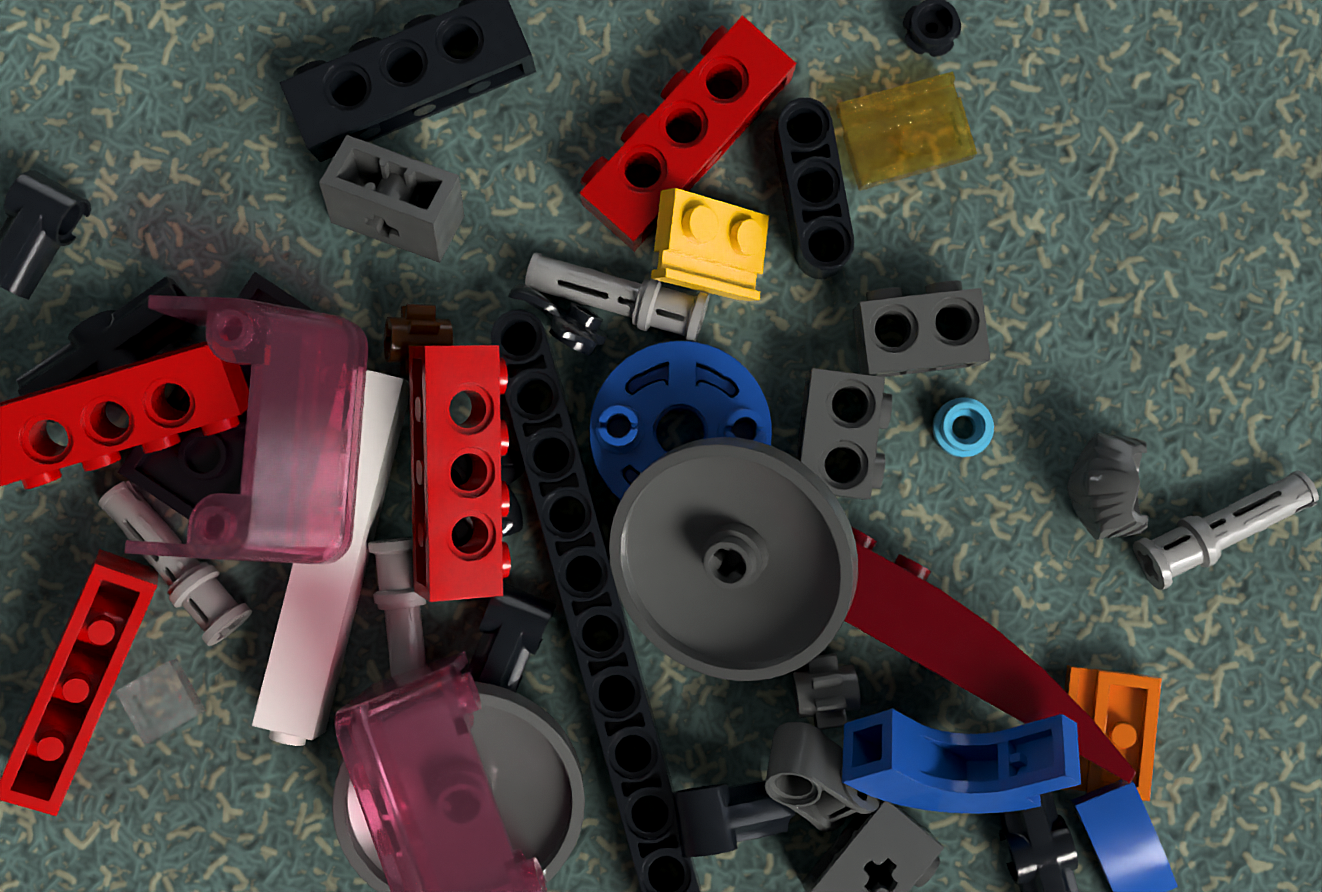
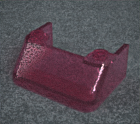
M149 295V309L197 326H206L208 346L218 358L233 364L251 365L240 494L217 493L199 501L189 517L186 543L126 540L125 553L320 565L331 564L341 559L351 546L354 531L368 359V341L363 330L354 322L338 315L243 298Z
M465 651L374 683L336 712L335 730L338 744L391 892H547V881L537 858L533 857L526 860L520 849L513 850L473 739L471 728L474 725L473 712L481 710V700L472 675L469 672L460 673L469 663Z

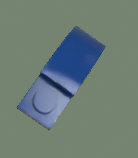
M892 708L844 724L842 783L886 802L928 811L980 814L1011 812L1040 807V794L1081 785L1077 723L1065 715L1059 714L1002 731L965 734L927 727Z

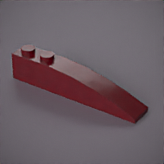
M852 527L858 554V579L853 602L844 620L845 622L1024 724L1059 714L1065 715L1077 723L1079 755L1131 783L1136 771L1093 719L1041 666L987 621L941 589L928 583L926 580L931 573L930 570L901 554H898L894 563L872 551L877 543L876 540Z

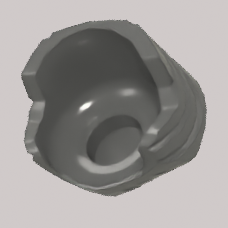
M1097 432L1089 440L1072 469L1067 484L1070 500H1072V507L1076 515L1080 517L1081 523L1095 540L1104 539L1105 537L1113 538L1141 534L1148 527V516L1140 514L1137 497L1140 486L1138 475L1142 453H1147V444L1143 440Z

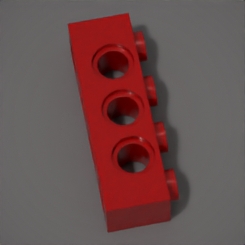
M743 15L729 30L722 25L708 38L700 51L704 58L690 73L685 69L678 71L662 90L660 97L664 101L649 117L644 112L640 113L621 135L620 140L624 145L610 160L604 156L597 159L585 172L580 181V184L584 186L579 192L582 205L634 252L657 228L661 191L678 188L690 192L792 80L797 63ZM716 79H727L737 86L739 92L732 98L719 99L709 92L707 86ZM685 121L693 124L698 129L699 136L692 142L678 143L669 137L667 130L674 123ZM647 164L654 167L660 177L652 186L639 188L628 181L626 178L628 172L637 165Z
M229 334L1 401L0 486L21 480L24 489L35 488L61 478L60 468L81 463L85 472L92 471L121 460L119 451L141 445L144 454L152 453L181 442L178 434L201 427L203 435L208 436L238 426L240 424L238 415L245 412L254 402ZM167 383L179 385L187 392L190 399L188 411L177 410L167 402L165 398V386ZM108 401L115 402L126 410L129 417L128 428H119L109 421L106 415V404ZM48 420L56 421L64 427L68 435L67 446L59 445L49 437L46 427Z
M499 345L409 346L414 592L429 602L503 596V578H507L510 574V551L507 543L502 541V517H507L509 513L510 495L506 482L501 481V456L507 454L509 433L505 420L500 419V395H503L507 389L508 370L504 358H499ZM463 391L470 398L472 409L468 419L462 424L457 425L450 416L449 408L453 397ZM467 454L473 466L471 477L463 485L456 486L451 479L452 464L459 456ZM469 516L474 526L473 535L465 545L455 547L452 541L453 528L460 519Z
M99 549L1 772V801L57 816L158 586L159 573L155 568Z

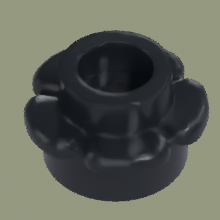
M925 0L919 5L912 6L907 11L903 20V27L907 30L905 42L917 54H924L926 52L932 57L943 56L953 48V40L958 38L961 33V22L958 13L953 5L946 0ZM933 24L937 31L929 33L926 30V26Z

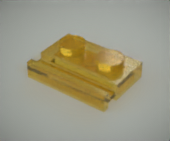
M953 71L838 103L836 114L840 118L844 131L843 138L859 191L969 161L976 156L977 151L961 97L957 96L954 86L955 76Z

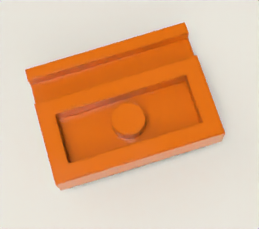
M1067 665L1064 690L1093 719L1136 771L1132 781L1142 801L1150 802L1162 678ZM1079 755L1081 785L1061 790L1072 789L1089 793L1121 780V778Z

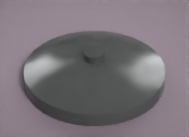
M733 437L706 438L678 446L651 463L633 481L623 495L612 522L609 542L610 566L624 608L635 625L653 645L678 663L702 674L726 680L757 681L771 679L799 669L812 661L830 644L841 628L852 605L858 579V554L852 527L846 513L829 487L801 461L773 446L754 440Z
M454 681L427 685L396 697L382 706L365 721L351 739L343 754L334 786L332 804L334 827L339 844L349 863L358 875L377 892H537L557 874L576 845L584 818L583 775L575 748L565 731L548 712L523 695L503 687L480 682Z

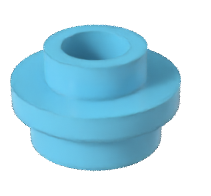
M962 397L946 402L937 411L933 420V435L937 444L943 451L955 457H970L982 452L991 442L994 433V422L989 410L981 402L972 398ZM959 416L968 418L972 423L973 431L967 439L958 438L952 430L953 422Z

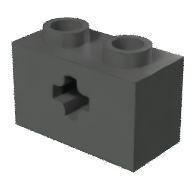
M346 135L319 181L331 223L439 263L465 216L459 175Z
M882 800L881 806L877 810L869 814H856L801 883L805 892H909L914 885L918 888L922 887L932 878L940 864L938 855L944 847L928 830L897 804ZM869 861H873L878 865L884 863L888 871L886 875L880 878L874 873L868 876L864 867Z

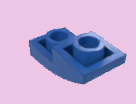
M1121 779L1071 800L1094 849L1092 851L1111 892H1167L1178 887L1163 847L1133 781L1128 783Z

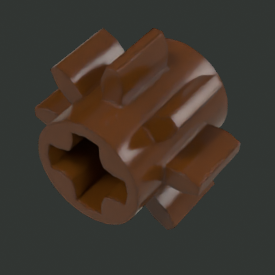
M407 303L406 306H401V317H387L384 328L385 360L390 363H401V376L409 377V346L453 345L451 321L449 319H435L436 305Z

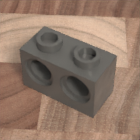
M955 280L929 284L925 286L926 294L903 297L902 288L899 287L867 292V301L859 302L852 310L860 374L889 377L975 367L990 361L982 289L962 290V282ZM947 311L958 318L961 324V334L958 340H948L939 334L935 324L938 312ZM889 318L900 325L903 339L899 347H888L878 340L875 334V324L878 319Z
M812 368L806 373L796 459L811 469L836 497L859 500L871 499L872 488H881L885 471V454L876 452L879 429L888 428L892 412V394L883 393L885 377ZM838 391L852 392L860 400L861 414L855 422H844L834 414L832 400ZM833 449L844 450L853 459L854 472L845 483L833 481L826 473L825 459Z

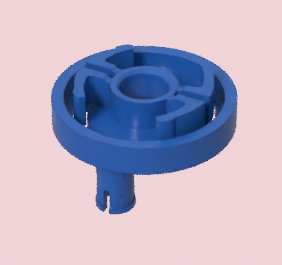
M669 341L637 351L626 358L610 373L599 390L593 405L589 428L590 445L601 477L620 500L630 487V484L624 479L623 469L631 465L639 473H642L651 463L667 453L660 446L656 431L661 419L672 411L683 410L695 415L702 424L704 431L703 439L716 437L743 438L771 446L772 424L766 398L755 378L739 361L720 349L707 344L692 341ZM669 363V366L655 369L642 377H637L634 380H632L628 385V392H626L625 387L631 378H633L636 375H640L655 366ZM696 364L708 367L719 373L721 376L730 379L736 385L738 389V395L731 399V397L736 393V389L733 386V384L730 383L728 380L721 379L719 376L708 370L696 367ZM632 469L625 472V476L631 484L639 476Z

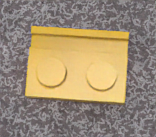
M678 188L661 191L654 252L659 253L657 269L651 271V279L736 300H760L761 291L755 290L757 275L763 274L769 215Z

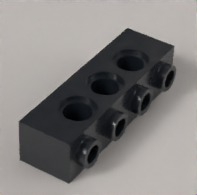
M462 0L458 8L439 16L434 14L418 16L410 20L404 26L403 31L384 39L379 37L363 39L352 45L348 50V54L329 62L316 60L303 64L294 71L293 77L279 83L307 149L319 162H323L335 156L346 135L365 142L373 141L536 72L531 51L509 0ZM470 40L478 44L474 54L468 58L455 59L449 56L452 47L460 41ZM408 63L422 65V71L415 80L407 83L395 80L398 70L403 65ZM356 85L367 87L364 98L358 104L353 106L341 105L342 96L347 89Z

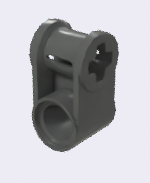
M787 722L779 725L774 730L765 782L766 792L773 800L788 806L809 820L817 829L824 832L838 829L844 824L846 817L856 812L869 814L877 810L882 803V800L871 797L842 783L843 748L826 737L819 728L803 722Z

